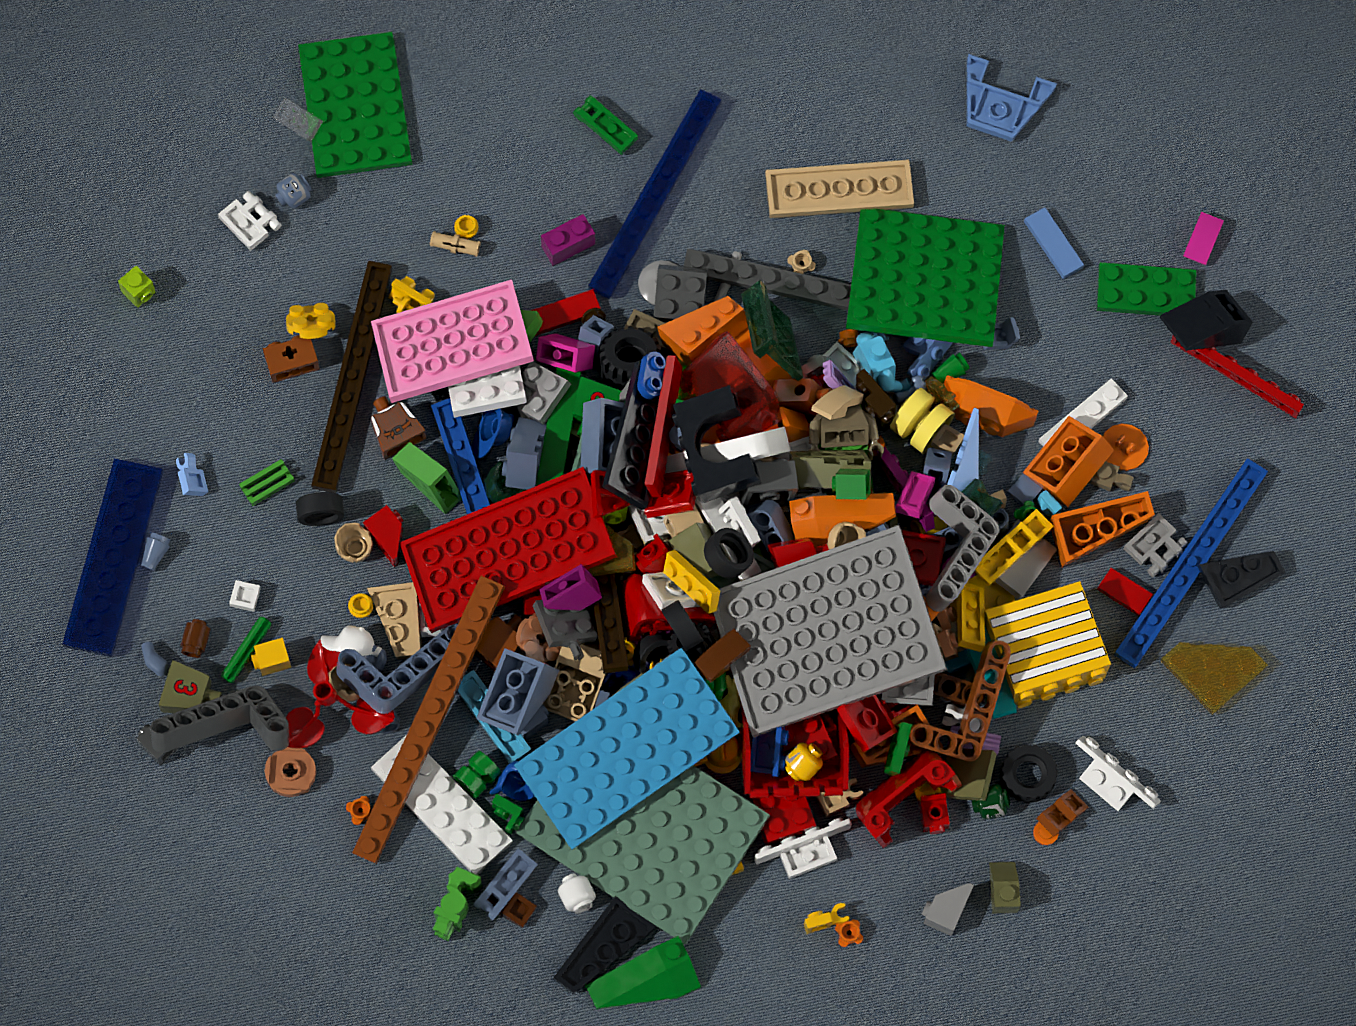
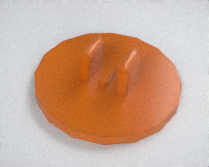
M1118 424L1105 431L1103 437L1114 449L1106 462L1119 466V470L1122 471L1133 470L1143 464L1148 455L1149 444L1146 436L1140 429L1129 424Z

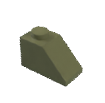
M990 862L992 914L1018 913L1021 903L1019 878L1015 862Z

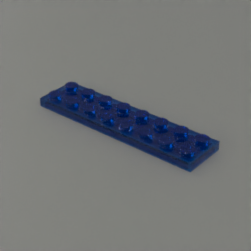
M114 458L64 635L63 647L108 657L113 656L162 479V468Z

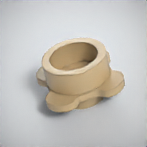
M807 250L798 251L794 255H790L787 260L796 273L803 274L807 271H814L816 267Z

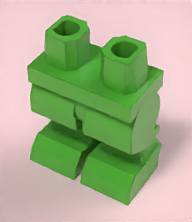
M456 867L452 873H449V881L446 887L448 894L442 898L441 907L436 906L434 911L436 923L433 931H435V936L449 941L454 930L460 932L463 925L462 920L466 917L469 910L467 900L463 896L462 891L466 890L471 894L478 892L483 887L480 876Z

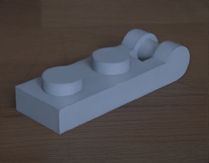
M517 848L474 901L473 905L478 909L482 908L488 913L487 917L493 921L538 864ZM491 894L499 900L495 905L487 900Z

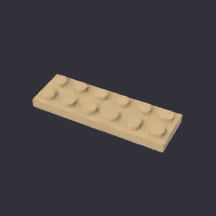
M909 160L765 170L769 218L860 212L861 209L890 210L914 207Z

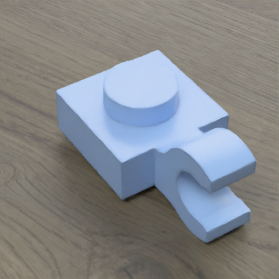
M184 453L185 459H176V465L180 470L178 476L183 495L204 496L208 493L204 472L202 469H197L196 458L193 453Z

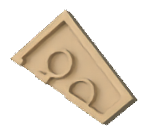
M413 582L367 588L398 660L410 658L422 648L419 599Z

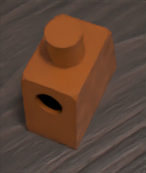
M810 378L774 380L771 403L777 408L784 407L805 414L806 419H810L817 415L816 412L812 411V406L833 389H823Z
M515 614L506 624L499 617L493 618L489 621L474 655L495 672L504 648L516 653L520 652V646L517 645L516 634L523 619Z

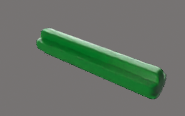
M265 617L258 618L222 672L221 677L226 682L233 683L254 653V646L260 644L271 627L272 623Z

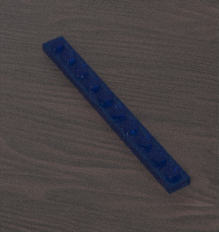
M702 89L699 90L590 281L588 289H593L594 292L608 299L612 297L721 105L722 99Z

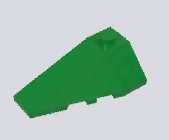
M679 935L585 985L596 1009L626 1006L641 1002L649 1003L664 999H678L701 988L690 957Z

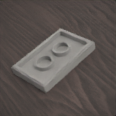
M1018 519L1006 535H1008L1022 521ZM1042 538L994 582L1020 600L1057 551V548Z

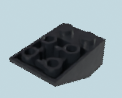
M1227 289L1206 292L1160 316L1167 329L1174 335L1185 351L1241 344L1253 323Z

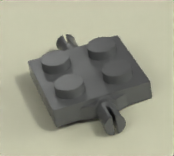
M542 600L535 601L533 608L549 648L558 646L569 647L574 660L582 659L584 654L580 645L595 642L598 637L587 609H546Z

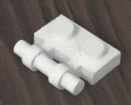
M247 191L243 195L247 203L242 205L236 199L222 210L218 216L251 251L269 236L265 230L266 226H270L274 231H277L282 224L277 220V216L272 211H268L263 206V201L258 196H254L250 191ZM256 211L261 218L256 220L250 213Z

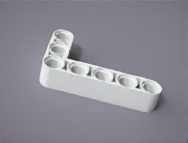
M785 427L701 447L702 457L707 461L715 463L724 462L748 453L754 460L791 451ZM686 451L668 456L665 474L687 470L685 465V459H688Z

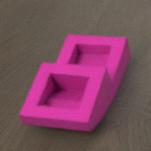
M1201 212L1183 257L1206 265L1224 220Z

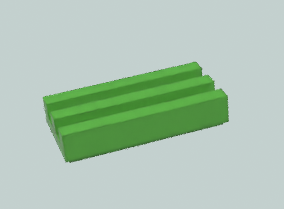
M280 459L241 482L239 486L253 507L295 482V479L290 474L283 460ZM281 469L280 471H278L277 473H275V474H273L272 476L268 477L267 479L263 480L262 482L256 484L255 486L251 487L250 489H247V488H249L250 486L254 485L255 483L259 482L260 480L264 479L265 477L269 476L270 474L274 473L275 471ZM282 476H286V478L266 489L265 491L261 492L255 497H252V494H254L255 492L270 485L272 482L276 481Z

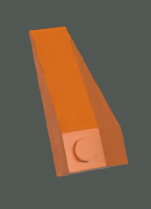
M893 493L870 494L866 500L836 499V495L811 496L789 501L791 524L795 539L809 538L812 540L814 547L827 543L830 531L838 523L850 522L864 530L870 531L896 517Z

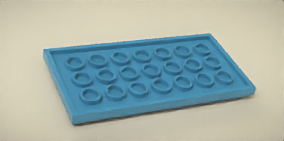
M680 648L514 764V766L571 850H573L740 733V730L684 649Z

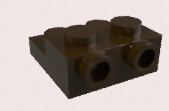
M863 369L856 374V390L864 394V410L875 418L879 431L885 432L890 428L891 422L895 417L896 404L869 373Z

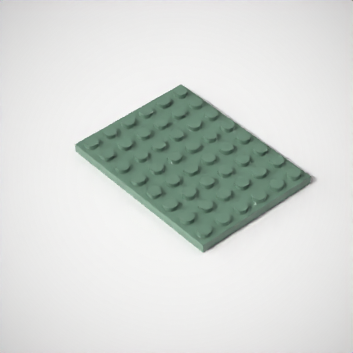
M693 765L573 850H571L538 800L516 833L580 876H586L589 882L610 896H616L626 903L630 909L671 936L676 937L679 935L682 943L686 945L770 815Z

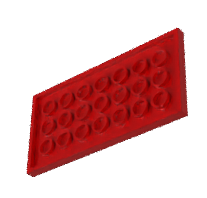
M584 467L399 542L428 629L431 633L460 621L480 576L504 585V591L497 603V606L541 589L581 564L586 569H590L617 557L603 516L593 518L591 483Z

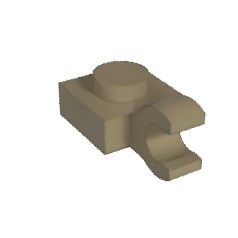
M1105 461L1088 483L1107 491H1111L1113 485L1129 491L1134 477L1127 474H1118L1120 467Z

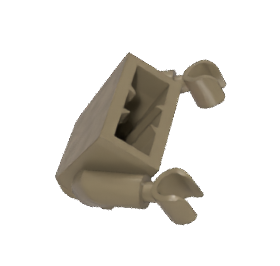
M859 404L848 407L844 417L833 420L817 413L809 426V444H811V448L808 451H820L818 449L819 445H821V448L868 445V441H870L871 446L867 456L872 460V450H877L881 459L884 448L877 442L879 434L875 418L865 410H862Z

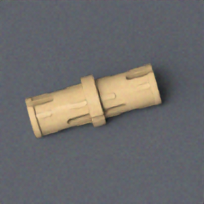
M435 231L432 232L430 239L431 247L451 250L450 252L454 254L461 252L476 257L479 254L481 245L480 241L460 238V235L457 234L450 236Z

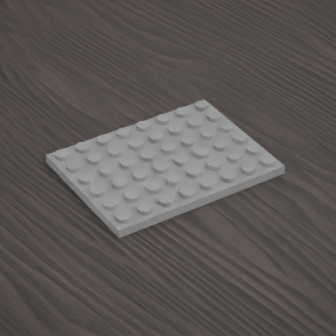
M899 525L719 589L720 596L717 611L713 613L721 638L732 629H735L751 645L750 651L733 662L730 668L753 737L776 730L777 727H785L834 710L843 704H851L947 670Z

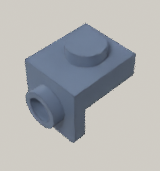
M1009 317L1003 323H995L993 347L983 346L984 350L1009 349L1020 339L1015 318Z

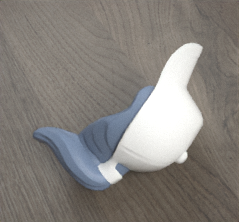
M349 625L344 627L339 636H321V644L327 650L341 653L345 649H353L360 653L379 672H382L386 665V651L374 644L373 637L363 627Z

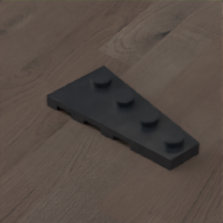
M615 896L553 979L574 995L654 931L656 926L630 909L626 903Z

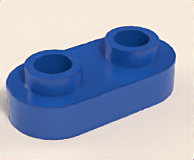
M650 352L641 360L637 387L640 394L646 399H653L659 396L662 388L666 360L659 352Z

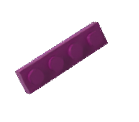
M883 447L884 452L881 459L879 452L876 451L878 465L898 494H901L909 478V473L906 470L902 471L896 455L890 454L886 447ZM929 503L925 504L920 518H917L926 532L935 528L934 517L936 515L931 511Z

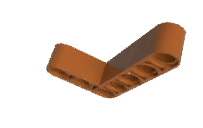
M991 640L985 644L958 734L915 722L912 723L908 741L913 745L961 760H976L981 754L1011 656L1010 646L1006 642ZM995 645H1000L1002 655L995 659L992 655V649ZM992 669L995 674V678L991 683H987L984 678L986 671ZM984 693L987 696V704L984 707H979L977 698L980 694ZM977 718L980 722V727L977 731L972 732L969 727L972 719ZM921 727L925 732V736L921 741H916L914 732ZM942 735H946L949 743L947 747L941 749L938 745V740ZM969 742L973 747L972 753L964 756L962 747L965 743Z

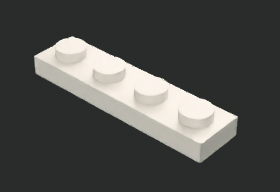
M1110 379L1039 438L1038 442L1044 447L1068 416L1092 429L1123 403L1128 395Z

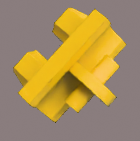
M408 276L401 281L395 279L391 284L392 290L389 298L393 300L392 303L398 306L396 313L424 306L434 301V292L429 289H424L421 293L415 290V281Z

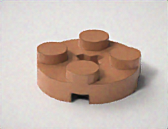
M533 613L534 615L528 619L525 618L520 623L516 634L517 645L520 646L524 656L542 663L555 661L558 659L562 646L549 648L546 639L539 644L540 640L536 638L543 631L536 613Z
M287 747L284 750L276 751L267 759L265 777L270 788L275 793L285 797H296L307 793L316 778L315 762L303 748ZM289 765H293L294 770H298L297 774H293V777H288L287 774L283 773L284 770L289 768Z

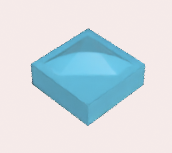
M1048 490L1043 491L1039 495L1037 504L1046 516L1051 518L1052 515L1061 513L1062 506Z

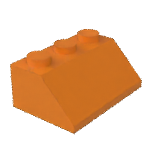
M1068 416L1023 471V474L1043 488L1042 490H1048L1057 501L1069 507L1114 449L1102 435Z

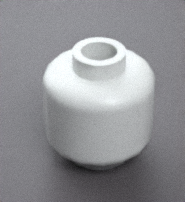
M570 874L562 879L563 883L559 886L558 894L566 910L574 911L575 914L589 910L593 906L592 902L595 900L596 895L588 878L582 875Z

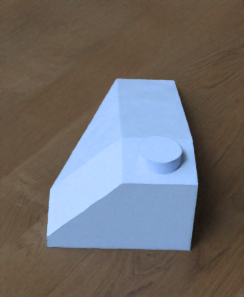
M973 408L963 443L955 461V467L947 484L956 487L975 504L979 503L982 495L977 493L979 489V409Z

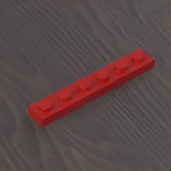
M1173 335L1170 343L1185 351ZM1215 347L1185 351L1295 419L1304 406L1296 395L1292 393L1286 394L1273 381L1267 380L1266 382L1258 377L1259 374L1248 367L1246 369L1237 364L1236 359L1229 355L1223 356L1217 352Z

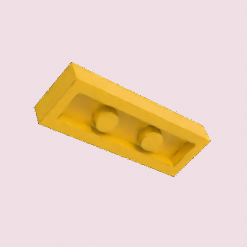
M676 550L667 552L663 573L708 614L716 612L720 590Z
M966 583L957 597L958 646L981 652L985 647L984 588Z

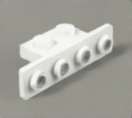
M696 496V502L714 534L719 529L732 528L742 533L748 539L752 548L761 541L757 529L752 525L744 506L737 497L729 499L724 504L721 497L704 503L699 496ZM720 543L726 557L730 561L738 563L734 552L727 545ZM753 558V563L738 577L740 581L761 573L755 558Z
M1082 736L1075 742L1094 759L1079 779L1117 811L1124 806L1133 793L1152 808H1155L1161 802L1158 798V793L1149 786L1144 787L1138 781L1139 778L1135 773L1128 769L1125 771L1118 765L1119 761L1110 753L1105 754L1099 749L1100 745L1093 738Z
M838 818L829 822L828 827L823 829L814 827L807 830L804 836L797 839L795 836L788 837L782 840V844L773 848L772 845L762 847L757 851L758 854L755 855L754 861L758 865L780 856L789 879L837 861V857L828 837L850 829L851 820L850 818L846 820Z

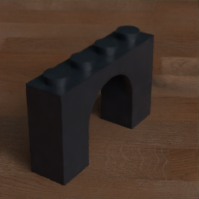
M730 385L673 404L675 414H672V418L676 428H680L682 436H679L678 439L682 450H686L688 459H685V465L689 474H693L694 481L691 482V486L695 496H699L706 503L761 484L756 462L749 453L719 463L707 461L701 454L702 439L711 427L742 416L737 395Z

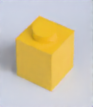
M283 637L254 646L256 654L251 655L255 670L260 669L262 676L291 668Z

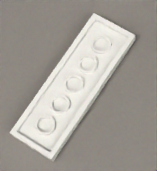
M406 736L371 767V770L384 783ZM428 754L405 805L471 873L478 875L509 847L513 840Z

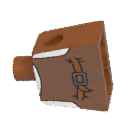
M386 396L374 401L373 404L378 413L371 416V422L384 460L396 455L409 442L415 445L426 439L425 429L403 402H398L391 406Z

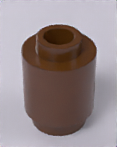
M193 619L192 622L186 623L180 644L183 655L191 658H201V654L205 652L211 630L205 621Z

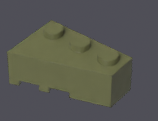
M864 450L789 451V461L795 460L798 489L805 490L810 489V487L832 489V477L836 476L839 469H870L871 487V461Z

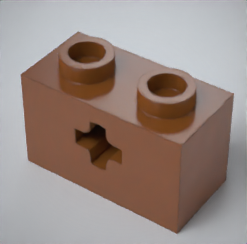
M300 335L291 338L290 341L283 343L273 342L263 348L272 383L320 370L311 339L300 338ZM292 354L294 358L289 359L288 355Z

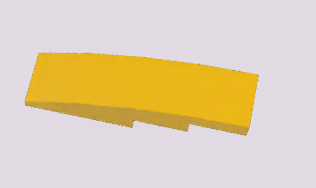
M1035 509L1023 522H1020L984 555L974 572L990 586L1035 546L1054 526Z

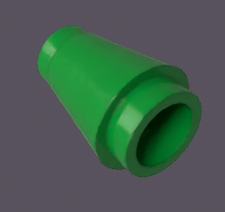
M959 352L956 355L952 354L932 375L937 383L941 385L945 382L947 375L958 378L965 375L970 367Z

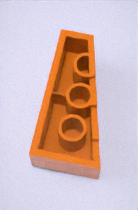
M1148 491L1052 515L1049 522L1054 526L1051 531L1061 567H1065L1150 521L1155 513Z

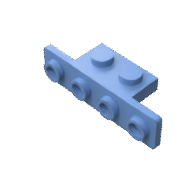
M909 337L903 347L906 352L918 356L908 370L911 379L914 376L920 375L925 380L953 342Z

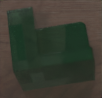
M975 478L962 491L965 496L991 517L1003 506L1000 499L988 495L983 482Z

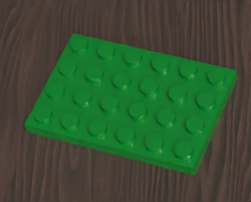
M393 32L298 44L317 178L412 165Z

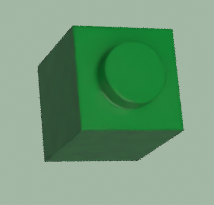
M839 469L836 476L832 477V491H836V499L866 500L870 495V469Z

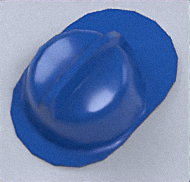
M501 408L483 412L481 422L472 442L476 458L484 457L492 446H499L508 440L514 422L512 414L502 411Z

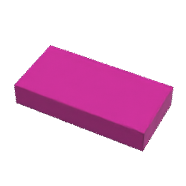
M911 471L896 504V512L920 518L935 484V477Z

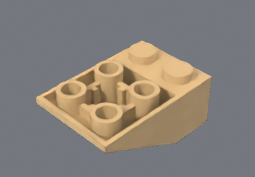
M594 642L580 645L584 657L580 660H574L569 647H561L554 667L559 672L549 696L543 702L548 711L577 721L595 708L600 690L602 691L609 673L603 674L599 644Z

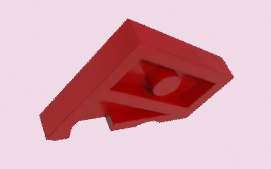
M594 470L590 474L593 518H599L631 506L630 503L602 487L606 471Z

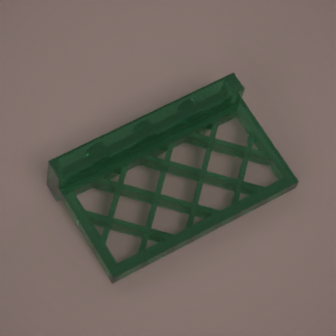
M759 280L741 294L753 352L759 358L768 354L795 380L799 381L803 378L791 320L769 300L766 285Z

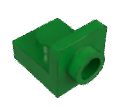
M496 794L491 802L492 808L495 809L494 813L505 820L508 817L511 818L505 829L507 834L512 835L514 830H519L520 825L525 819L522 817L524 815L523 808Z

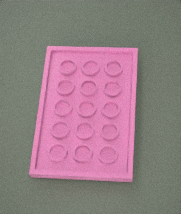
M512 280L371 321L391 403L534 361Z

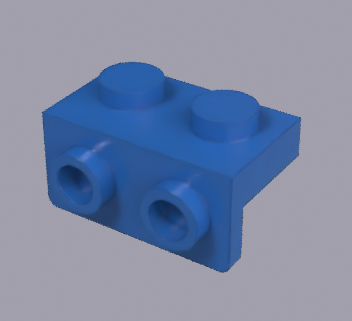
M781 726L762 735L752 736L750 772L772 774L773 777H778L781 771H785L786 756L783 755V747L788 745L789 730H785V727Z

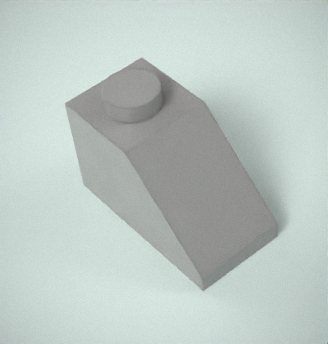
M968 883L935 895L933 902L927 901L922 915L926 916L923 924L952 936L974 885Z

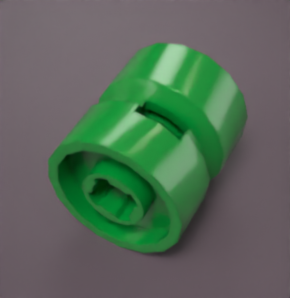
M480 750L468 760V766H462L453 775L456 782L475 799L486 790V783H493L501 774L497 765Z

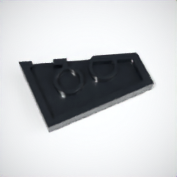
M1274 551L1197 565L1220 609L1285 573Z

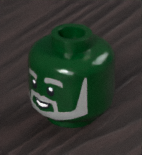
M999 784L989 786L986 801L972 800L974 812L980 813L984 820L1005 816L1007 809L1011 808L1007 789H1002Z

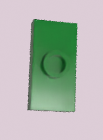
M902 722L895 725L898 732L892 736L884 767L885 774L892 776L900 774L903 759H906L910 749V745L907 743L912 724Z

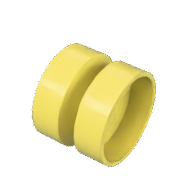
M919 388L899 407L891 422L890 429L901 438L907 437L915 430L910 445L922 454H925L928 448H932L931 443L943 424L950 425L955 413L942 403L930 412L929 410L935 398L923 388Z

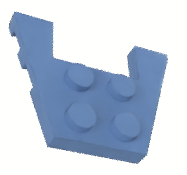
M968 54L967 127L1012 142L1055 91L1057 83L1036 77L1030 96L1027 98L982 83L989 61Z

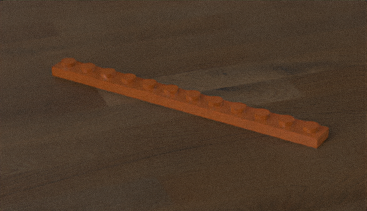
M480 576L354 847L353 854L372 863H378L504 591V585Z

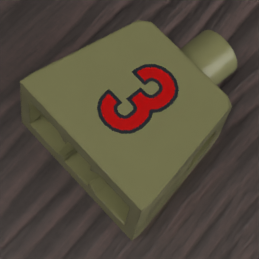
M172 660L158 705L161 712L176 713L222 696V692L210 689L212 683L210 676Z

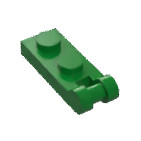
M591 95L584 100L585 104L583 106L577 107L573 111L574 116L579 121L585 123L621 155L638 140V135ZM591 110L595 111L592 116L588 114Z

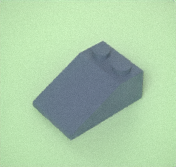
M504 648L476 719L519 736L549 696L559 670Z

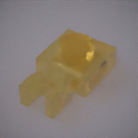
M933 376L925 380L927 392L935 398L933 404L942 403L951 411L960 407L959 403L953 399L956 395L951 391H947L943 383Z

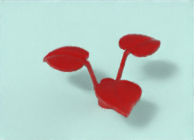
M321 639L313 648L307 665L308 677L315 684L313 687V695L317 699L314 703L316 706L315 714L307 707H297L287 714L285 718L289 723V748L310 747L321 739L325 726L322 721L317 719L320 715V706H330L335 701L354 711L351 716L352 725L362 734L378 733L395 719L393 710L389 713L381 714L375 711L362 698L357 699L356 706H353L337 695L336 690L329 683V672L333 667L337 666L340 652L324 648L321 644Z

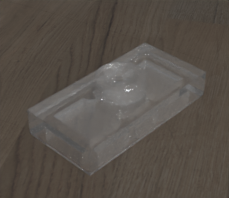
M284 97L273 116L275 120L310 142L323 122L286 97Z

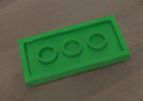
M1099 263L1097 311L1161 316L1195 298L1196 270Z

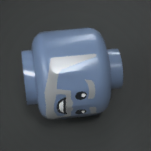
M291 173L277 183L278 193L275 196L282 206L287 204L290 208L295 209L310 199V191L313 189L302 174L298 176L296 173Z

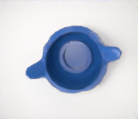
M519 761L511 762L506 766L498 778L497 785L489 792L492 795L502 792L506 796L519 801H526L535 797L514 766Z

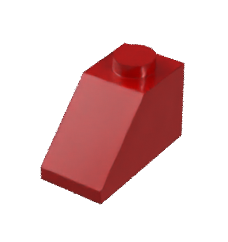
M386 505L365 520L363 526L370 532L374 543L395 567L399 563L401 549L399 542H402L403 518L397 510L391 511Z

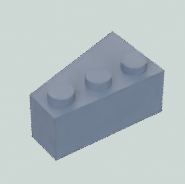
M519 417L516 427L512 426L511 443L508 444L506 451L507 461H504L502 476H506V487L528 490L536 486L547 422L543 425L536 420Z

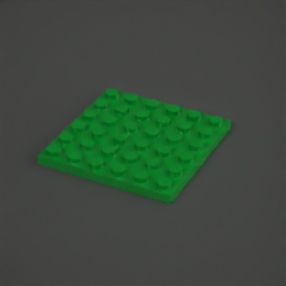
M861 209L846 329L993 347L1005 225L882 209Z

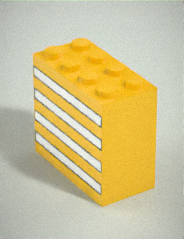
M1080 581L985 610V627L991 640L1004 641L1010 646L1011 656L1005 676L1015 705L1018 708L1026 707L1032 704L1033 700L1039 698L1042 701L1049 700L1056 696L1055 693L1065 691V693L1074 692L1081 685H1097L1103 682V679L1106 677L1111 663ZM995 645L994 648L999 658L1002 655V648L1000 645Z

